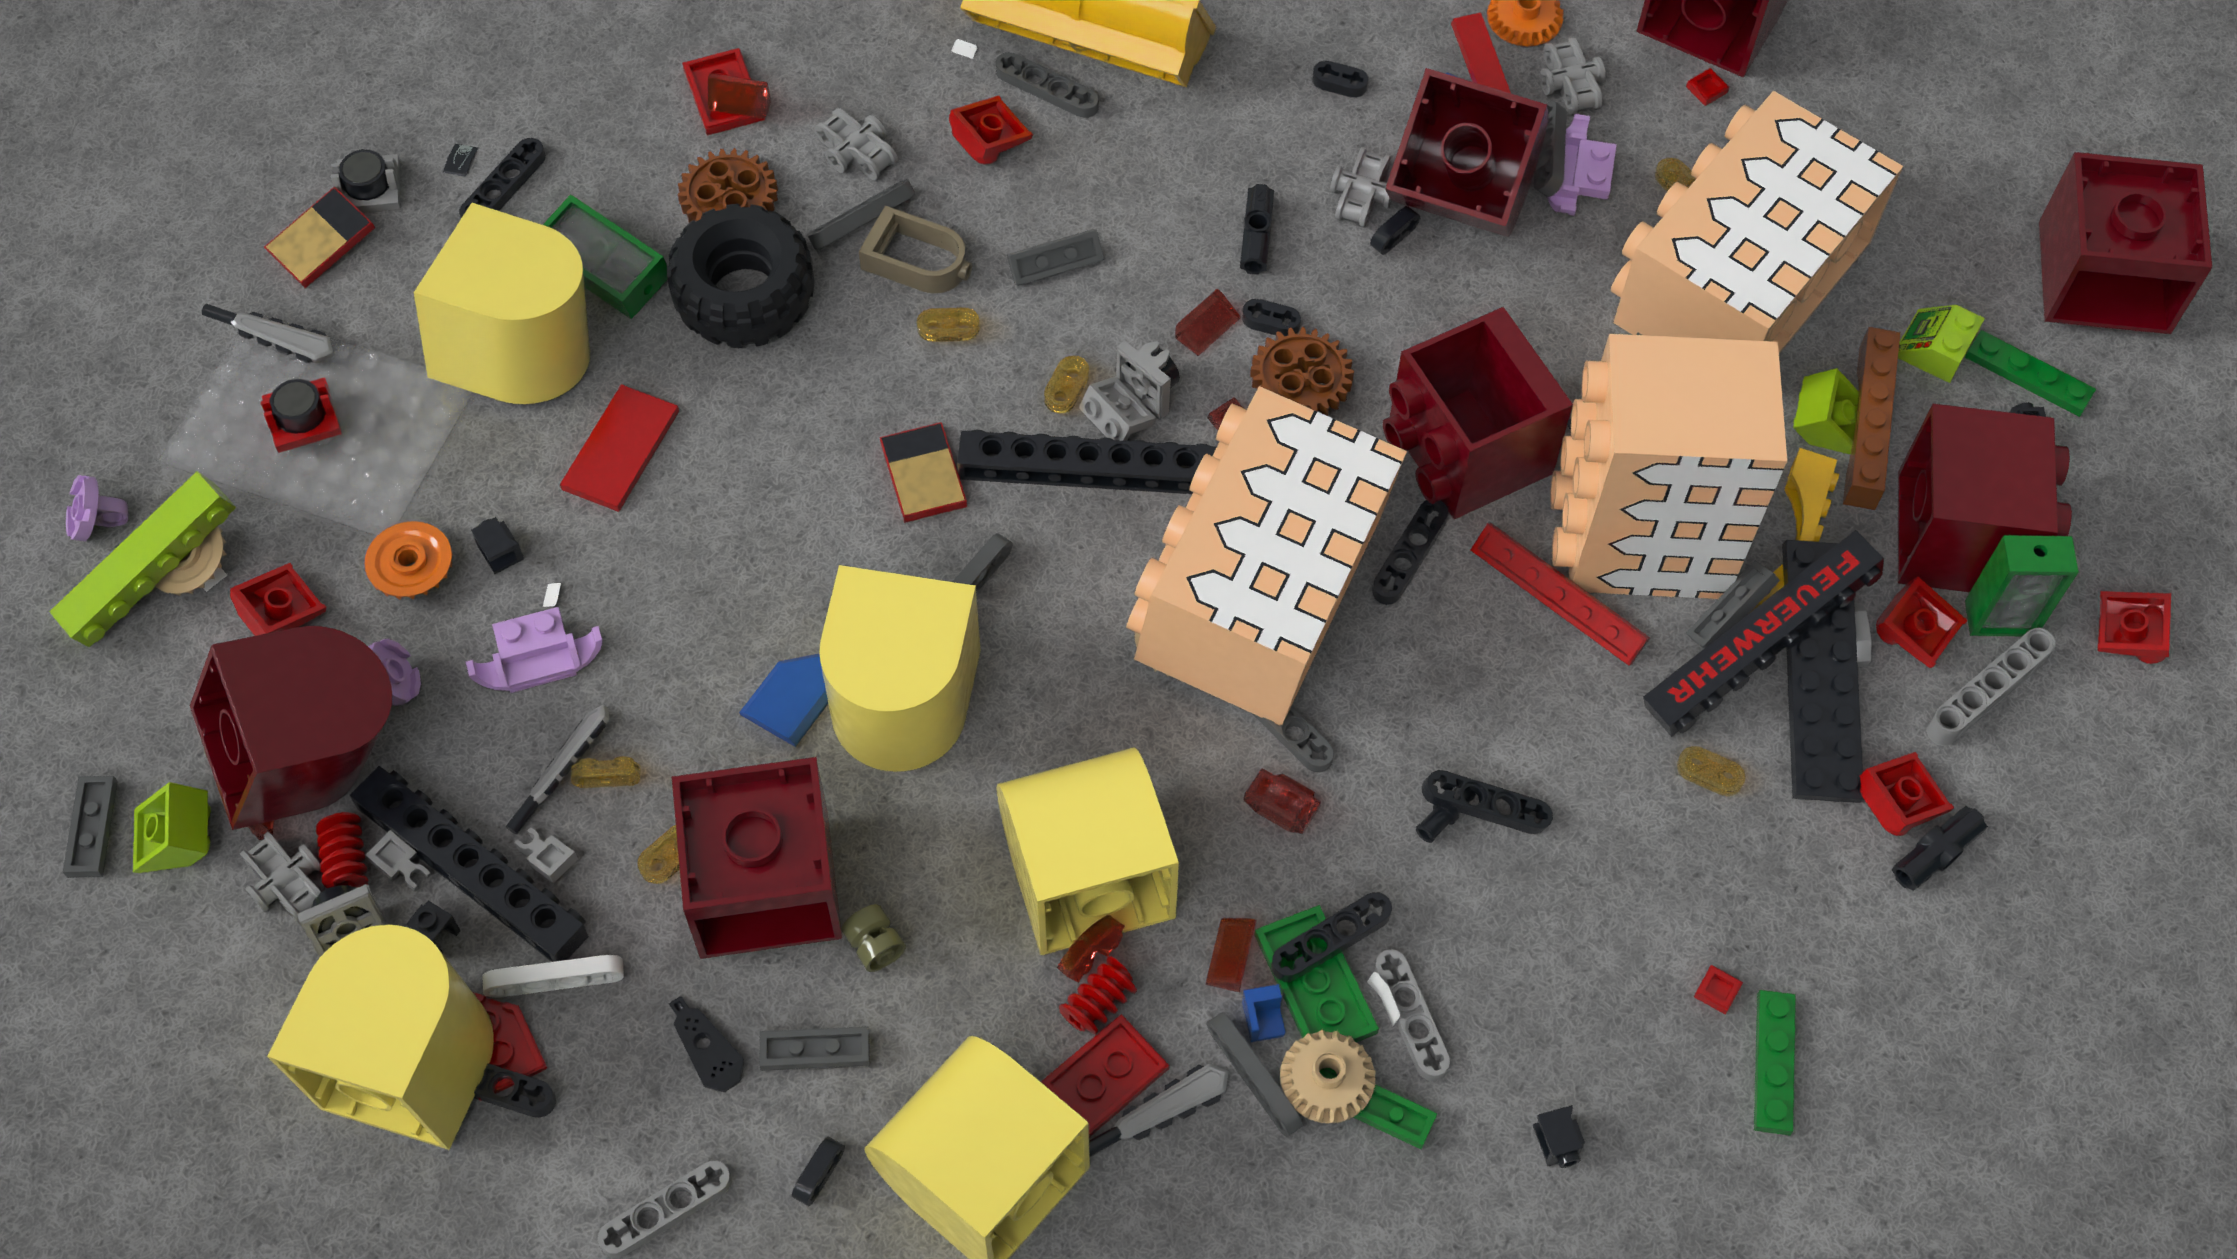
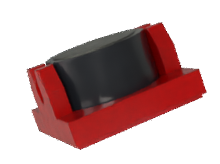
M325 377L310 382L302 379L288 380L280 384L273 393L262 395L263 401L260 403L265 412L263 414L272 433L278 453L342 434Z

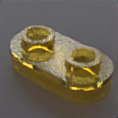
M1676 158L1662 159L1655 171L1657 182L1667 192L1676 182L1689 188L1696 180V178L1691 176L1692 171Z
M931 308L922 311L917 317L918 334L926 341H966L977 336L980 330L979 316L970 308ZM963 325L969 326L968 328H959ZM931 326L937 327V329H928V328L931 327Z
M1067 356L1057 365L1044 390V402L1050 411L1066 413L1075 406L1089 379V366L1083 358ZM1071 373H1075V374H1077L1078 376L1072 378V377H1070V376H1068V375L1071 374ZM1061 397V398H1064L1065 400H1064V401H1056L1055 399Z
M1698 746L1688 747L1681 752L1678 758L1677 770L1684 779L1719 795L1733 796L1741 790L1745 782V772L1739 764ZM1696 758L1700 760L1701 764L1696 765L1691 759ZM1728 772L1732 774L1733 779L1726 778L1723 773Z
M626 756L605 761L585 758L581 759L579 763L574 764L571 768V783L579 788L633 786L640 782L641 776L640 764Z
M676 825L667 830L640 854L638 869L645 881L653 884L663 883L680 870ZM656 863L663 865L659 871L651 870V867Z

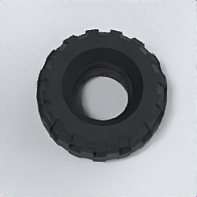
M739 204L726 205V209L715 211L713 208L702 213L701 219L697 222L692 220L684 227L680 233L681 237L676 238L670 250L667 278L676 312H679L683 323L690 330H694L696 334L701 333L702 338L717 345L720 342H725L730 348H743L745 344L755 343L756 347L768 344L769 339L774 336L781 338L793 328V322L798 323L809 308V298L813 297V265L805 238L785 217L777 212L770 214L762 206L751 204L750 207H741ZM751 269L760 271L768 276L761 285L744 291H725L716 286L725 275L737 270Z

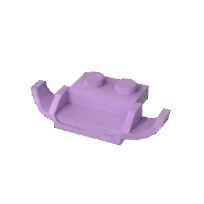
M1580 114L1574 115L1572 122L1566 129L1563 184L1557 193L1548 197L1549 204L1554 211L1566 213L1570 216L1575 215L1578 195L1608 200L1617 145L1587 140L1590 116Z
M559 607L495 623L492 626L499 653L492 654L494 661L476 663L470 660L466 661L469 677L476 683L494 690H507L510 693L577 675L576 672L587 666L600 651L602 638L599 626L593 627L588 635L574 639L572 633L566 635Z

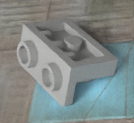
M1116 376L1090 384L1079 406L1080 410L1107 438L1113 440L1127 441L1130 434L1152 427L1156 420V417Z

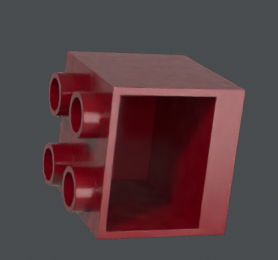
M2074 152L2039 220L2044 321L2172 334L2212 269L2203 164Z
M1501 307L1401 351L1397 379L1389 385L1392 406L1390 417L1383 420V431L1389 444L1408 451L1419 468L1416 469L1415 476L1424 498L1431 504L1438 501L1444 502L1448 512L1455 520L1553 475L1573 404L1506 309Z
M1932 404L1898 471V584L1906 585L1912 579L1919 576L1931 588L1970 592L2004 535L2068 536L2072 519L2071 505L2065 502H2057V486H2062L2066 480L2070 453L2067 446L2055 445L2054 418Z
M817 757L672 776L683 911L700 959L842 939L828 810Z

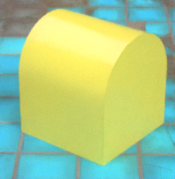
M471 203L414 291L427 377L507 403L534 404L554 399L569 391L581 380L590 360L583 266L580 254L568 238L550 227Z
M839 565L820 641V662L835 734L845 750L861 763L876 769L893 772L918 769L942 757L959 738L966 720L981 650L975 585Z
M1135 747L997 784L999 809L1008 848L1040 955L1176 918L1179 861L1148 770L1139 751Z
M378 925L347 935L332 945L318 959L299 992L267 1057L320 1110L450 1150L475 1096L474 1091L484 1076L487 1063H490L494 1034L486 1009L429 938L408 927Z
M969 1036L865 1147V1153L876 1171L895 1193L968 1259H1009L1090 1168L1089 1126L1083 1117L1006 1053L981 1038Z

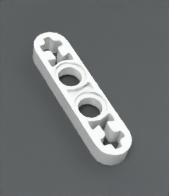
M601 955L490 970L483 974V994L487 997L499 998L617 982L624 977L623 959L617 955Z

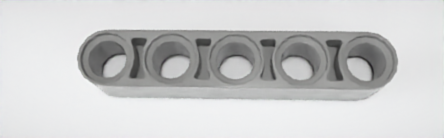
M2033 628L2023 635L1938 708L1927 725L1926 732L1929 739L1941 746H1947L1955 742L2043 666L2056 646L2053 634L2043 628ZM1964 703L1969 704L1973 709L1968 708ZM1942 723H1946L1950 728H1946Z

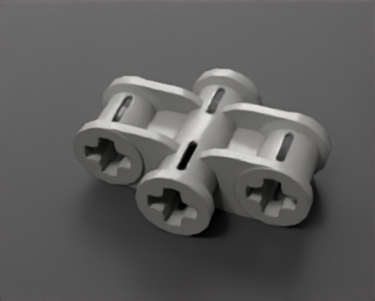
M1574 37L1569 38L1565 43L1556 45L1546 43L1543 54L1548 68L1541 69L1540 84L1544 94L1551 95L1553 91L1560 90L1570 115L1576 114L1581 109L1590 107L1593 109L1601 108L1602 94L1598 84L1603 83L1606 76L1602 59L1598 56L1592 58L1589 62H1585L1579 43Z
M837 108L832 112V117L823 124L818 123L814 127L818 139L829 147L825 152L828 163L839 173L845 172L847 165L851 162L852 165L871 180H876L885 167L894 165L898 161L894 149L882 140L887 135L884 126L872 115L867 116L864 119V124L860 125L844 110Z
M1361 147L1352 172L1343 170V167L1339 165L1336 167L1330 185V192L1340 191L1343 193L1337 205L1335 219H1348L1358 222L1360 227L1365 228L1374 202L1383 204V207L1387 209L1390 207L1392 201L1385 190L1387 183L1383 181L1389 168L1391 155L1380 156L1367 152L1366 148Z
M267 832L264 834V839L249 851L243 850L239 853L250 869L261 879L254 886L248 885L245 887V890L264 913L269 910V905L278 899L293 919L301 925L297 914L310 909L315 898L321 893L317 886L307 877L314 870L320 871V863L304 844L299 846V852L290 858L277 840Z

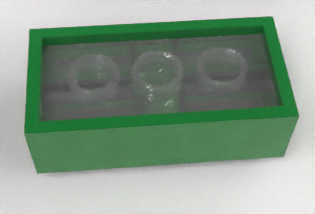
M571 194L543 224L563 234L578 250L583 266L584 287L630 319L644 307L668 280L667 263L661 254Z
M2004 535L1965 599L1970 636L2022 637L2033 628H2042L2079 573L2072 536Z

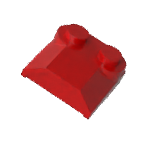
M999 95L952 109L949 115L954 138L980 164L994 163L997 161L1000 152L1018 146L1033 137V133L1028 131L1001 100Z
M291 563L230 588V597L237 614L254 636L297 628L326 612L327 608L300 578Z
M1917 576L1895 595L1878 618L1876 630L1879 637L1885 643L1900 645L1920 662L1932 668L1957 631L1968 620Z
M2100 591L2098 651L2132 655L2142 662L2150 664L2161 662L2166 657H2169L2171 593Z
M1916 752L1867 768L1860 775V793L1882 827L1893 835L1903 836L1913 827L1942 816L1954 809V806L1944 796L1918 758Z

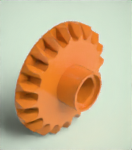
M1491 0L1488 5L1487 19L1491 29L1501 39L1519 46H1537L1552 40L1559 33L1563 24V9L1560 8V1Z
M402 522L385 529L371 542L365 555V571L375 589L382 591L387 597L392 595L399 600L402 597H410L414 600L415 595H427L428 590L431 588H439V582L443 578H447V572L452 567L453 553L447 537L438 528L424 522Z

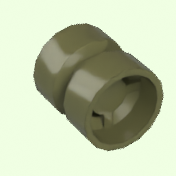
M878 904L866 906L855 912L843 923L841 928L851 947L858 948L857 956L869 972L879 971L895 962L906 949V944L897 930L889 928L891 922Z

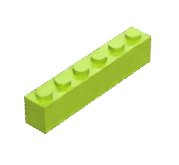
M196 471L49 611L70 638L90 647L95 642L101 640L105 633L119 619L125 617L144 595L149 594L168 572L174 570L190 551L198 547L211 531L222 524L228 518V515L236 509L235 505L213 481Z

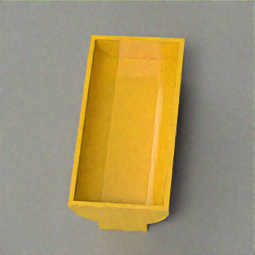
M963 0L960 7L974 22L1187 87L1193 67L1200 60L1210 35H1214L1216 29L1215 24L1200 0Z

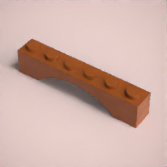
M1868 327L1859 347L1857 366L1859 385L1858 409L1853 444L1845 478L1844 505L1875 510L1885 492L1900 332Z

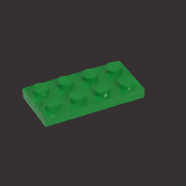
M1320 905L1255 929L1254 936L1270 970L1272 957L1279 947L1326 920ZM1320 938L1310 939L1307 943L1308 949L1315 954H1320L1327 950L1326 942ZM1299 947L1297 948L1299 949L1298 957L1291 961H1287L1285 957L1282 958L1281 968L1287 966L1290 970H1293L1295 960L1303 956ZM1342 952L1291 982H1283L1273 974L1302 1038L1307 1033H1318L1322 1029L1325 1032L1338 1031L1344 1036H1352L1355 1042L1378 1034L1379 1028Z

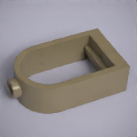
M886 205L859 250L860 267L862 270L926 293L947 292L955 288L962 280L966 281L972 271V263L966 261L964 242L955 231ZM898 232L948 250L957 259L945 269L929 271L883 254L895 233Z

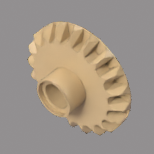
M217 526L204 538L203 542L190 551L179 562L178 566L168 572L155 587L167 594L172 593L179 596L182 593L193 594L196 588H205V582L208 579H215L214 572L216 569L222 568L220 563L221 557L226 555L223 550V545L226 541L221 534L223 530Z
M1322 1029L1318 1033H1307L1300 1040H1296L1291 1048L1286 1051L1280 1069V1082L1283 1093L1295 1110L1302 1116L1320 1123H1339L1353 1118L1366 1107L1375 1087V1070L1372 1059L1364 1050L1363 1045L1355 1042L1352 1036H1344L1338 1031L1325 1032ZM1331 1068L1335 1070L1338 1076L1333 1079H1327L1320 1074L1319 1070Z

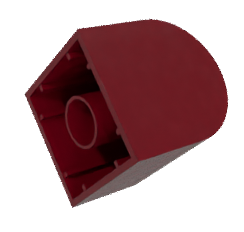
M1645 0L1636 32L1744 78L1778 21L1788 0Z
M1426 68L1385 188L1390 200L1510 237L1526 199L1548 126L1547 104Z
M304 626L211 645L190 703V709L232 830L322 809L341 799L352 788L388 719L392 705V687L386 668L378 656L362 641L337 629L322 626Z

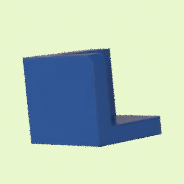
M1279 984L1243 991L1242 1005L1250 1042L1285 1036V1027L1280 1009L1282 996Z

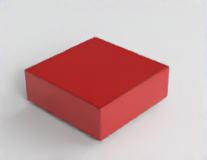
M1711 68L1688 80L1686 85L1705 106L1727 94L1730 88Z
M1711 965L1694 998L1726 1015L1743 982Z

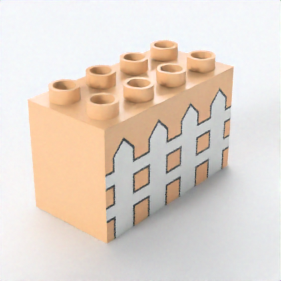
M1773 91L1756 111L1747 105H1743L1738 110L1725 132V138L1730 141L1723 149L1710 143L1703 150L1691 172V176L1696 178V180L1689 188L1679 182L1672 185L1658 207L1657 215L1662 217V219L1654 228L1642 221L1632 231L1622 250V255L1630 260L1620 270L1611 287V292L1621 298L1614 318V324L1632 335H1637L1639 332L1647 336L1778 342L1780 354L1870 244L1903 166Z
M1609 334L1601 361H1586L1584 364L1582 399H1575L1573 402L1571 436L1565 435L1562 441L1561 471L1554 470L1552 475L1551 509L1563 510L1562 527H1555L1553 535V566L1569 567V579L1588 593L1719 599L1736 581L1787 463L1778 342Z
M1259 386L1247 410L1233 403L1228 408L1216 436L1219 444L1213 456L1208 454L1203 456L1190 485L1189 491L1193 492L1186 508L1178 505L1171 517L1162 543H1165L1166 546L1159 561L1151 558L1141 575L1134 594L1139 598L1131 612L1126 628L1141 634L1134 660L1261 718L1264 717L1274 721L1275 724L1280 726L1283 725L1380 521L1407 451Z

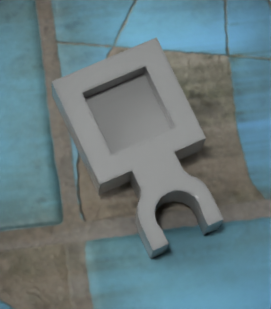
M530 827L527 831L533 841L529 844H523L521 841L516 840L514 843L518 851L528 856L526 860L531 868L552 883H555L578 860V857L572 849L552 835L543 842L538 832Z
M391 830L365 855L366 859L390 880L393 881L401 874L405 878L406 885L414 892L418 889V885L411 880L412 875L421 873L427 879L431 876V872L423 865L412 863L417 857V852Z

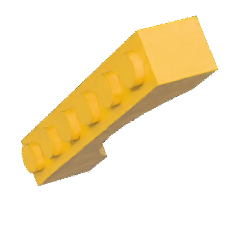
M1799 448L1792 463L1784 490L1791 502L1796 519V540L1819 542L1824 526L1819 525L1820 517L1826 518L1832 501L1826 497L1828 491H1834L1839 478V474L1834 472L1837 459L1803 448ZM1783 564L1773 572L1780 581L1755 608L1784 586Z

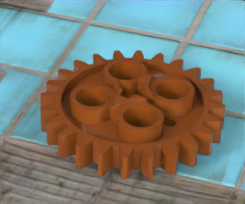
M736 148L732 149L730 155H726L724 149H720L719 156L716 157L711 151L708 152V160L697 157L698 166L689 164V173H682L683 182L678 183L680 192L678 193L679 203L681 204L682 213L687 214L689 223L692 220L697 222L701 219L702 213L713 208L715 211L726 209V205L739 204L741 207H750L753 204L762 206L765 210L774 211V202L778 201L777 180H775L774 171L769 170L768 163H760L759 155L749 159L747 150L739 156L737 155Z
M1301 327L1299 334H1295L1293 329L1289 328L1288 336H1284L1281 332L1277 331L1276 340L1274 341L1267 337L1265 347L1259 345L1257 355H1253L1250 373L1252 388L1258 389L1259 386L1328 416L1329 407L1338 410L1339 402H1345L1347 393L1351 392L1354 370L1351 369L1353 361L1352 359H1347V349L1339 350V340L1329 343L1328 333L1320 338L1317 337V329H1314L1311 335L1306 334L1305 327Z

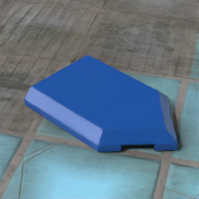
M820 653L779 661L739 712L740 715L796 747L828 704Z

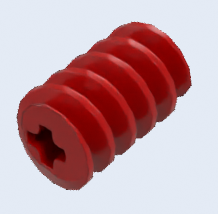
M350 812L334 813L321 819L316 825V834L319 836L317 838V845L320 848L319 859L322 861L320 863V871L323 873L322 884L325 888L338 885H350L358 888L365 884L368 885V878L363 876L367 872V866L361 863L365 860V853L360 850L364 846V841L358 838L362 835V828L356 825L361 821L357 814Z
M1112 956L1107 957V964L1103 963L1097 967V974L1093 973L1088 976V984L1083 983L1078 986V994L1073 993L1068 996V1004L1063 1003L1059 1006L1060 1013L1064 1019L1079 1031L1088 1030L1096 1034L1098 1029L1094 1021L1098 1020L1103 1024L1108 1022L1103 1011L1106 1009L1112 1014H1116L1118 1009L1113 1001L1117 1000L1122 1004H1126L1127 998L1123 991L1127 990L1132 994L1137 992L1133 984V978L1128 970Z

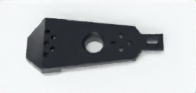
M681 996L670 1002V1007L677 1015L674 1026L703 1086L716 1091L726 1092L740 1083L744 1066L743 1057L698 1008H689ZM702 1038L710 1040V1045L705 1049L697 1047L698 1041Z

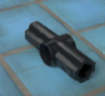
M1256 184L1248 188L1240 269L1245 270L1247 274L1258 275L1260 272L1267 270L1274 190L1265 184Z
M1965 806L1941 827L1937 825L1932 828L1916 844L1915 849L1894 865L1892 871L1895 875V880L1902 887L1914 891L1938 870H1945L1963 853L1966 846L1986 830L1988 826L1984 821V816L1975 808L1972 809Z

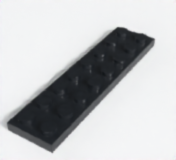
M1786 540L1782 544L1784 586L1838 543ZM1853 599L1845 607L1841 608L1838 606L1829 613V618L1820 627L1815 629L1811 627L1802 634L1803 638L1796 646L1791 649L1786 648L1792 799L1861 803L1864 800L1860 793V775L1863 773L1855 604Z

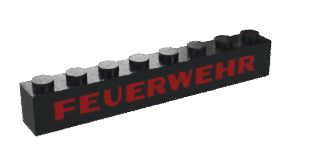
M1855 530L1643 696L1645 708L1671 737L1678 731L1680 733L1686 732L1695 724L1697 716L1705 710L1711 712L1717 708L1723 701L1722 697L1732 689L1733 691L1741 689L1749 681V676L1757 669L1764 670L1775 661L1776 654L1785 647L1791 649L1796 646L1803 638L1802 634L1811 627L1815 629L1825 623L1832 610L1838 606L1842 608L1848 605L1855 598V592L1864 585L1869 587L1876 583L1883 575L1884 558Z

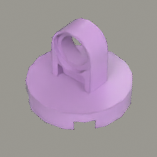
M82 475L76 477L70 490V494L75 495L72 507L67 506L66 510L67 536H70L72 540L87 541L94 525L114 527L128 522V504L124 500L98 495V483L95 477Z
M383 639L368 646L381 660L389 675L392 687V705H403L419 694L421 687L420 673L417 667L411 668L410 663L406 659L411 655L404 647L390 639Z

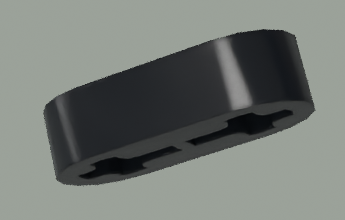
M1321 61L1314 66L1312 81L1321 90L1356 98L1361 97L1367 91L1368 76L1367 73L1359 68L1332 61ZM1325 73L1330 74L1327 78L1322 77ZM1353 80L1358 81L1356 85L1351 84Z
M1404 206L1376 230L1371 238L1370 245L1382 255L1387 254L1414 231L1420 221V215L1409 206Z
M1251 299L1243 306L1242 320L1250 329L1275 336L1276 332L1279 331L1284 336H1288L1289 328H1292L1295 334L1300 330L1301 316L1292 307L1262 299ZM1255 311L1261 312V314L1258 315V318L1252 317V314H1254ZM1285 319L1291 320V322L1288 323V326L1282 324V322H1284Z
M827 1136L821 1142L796 1182L792 1197L807 1206L812 1205L840 1161L845 1145Z

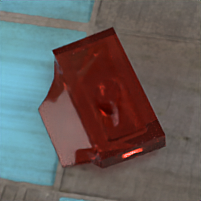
M1261 768L1245 792L1243 799L1257 814L1289 832L1299 834L1304 833L1321 806V801L1314 798L1313 790L1283 773L1274 775Z

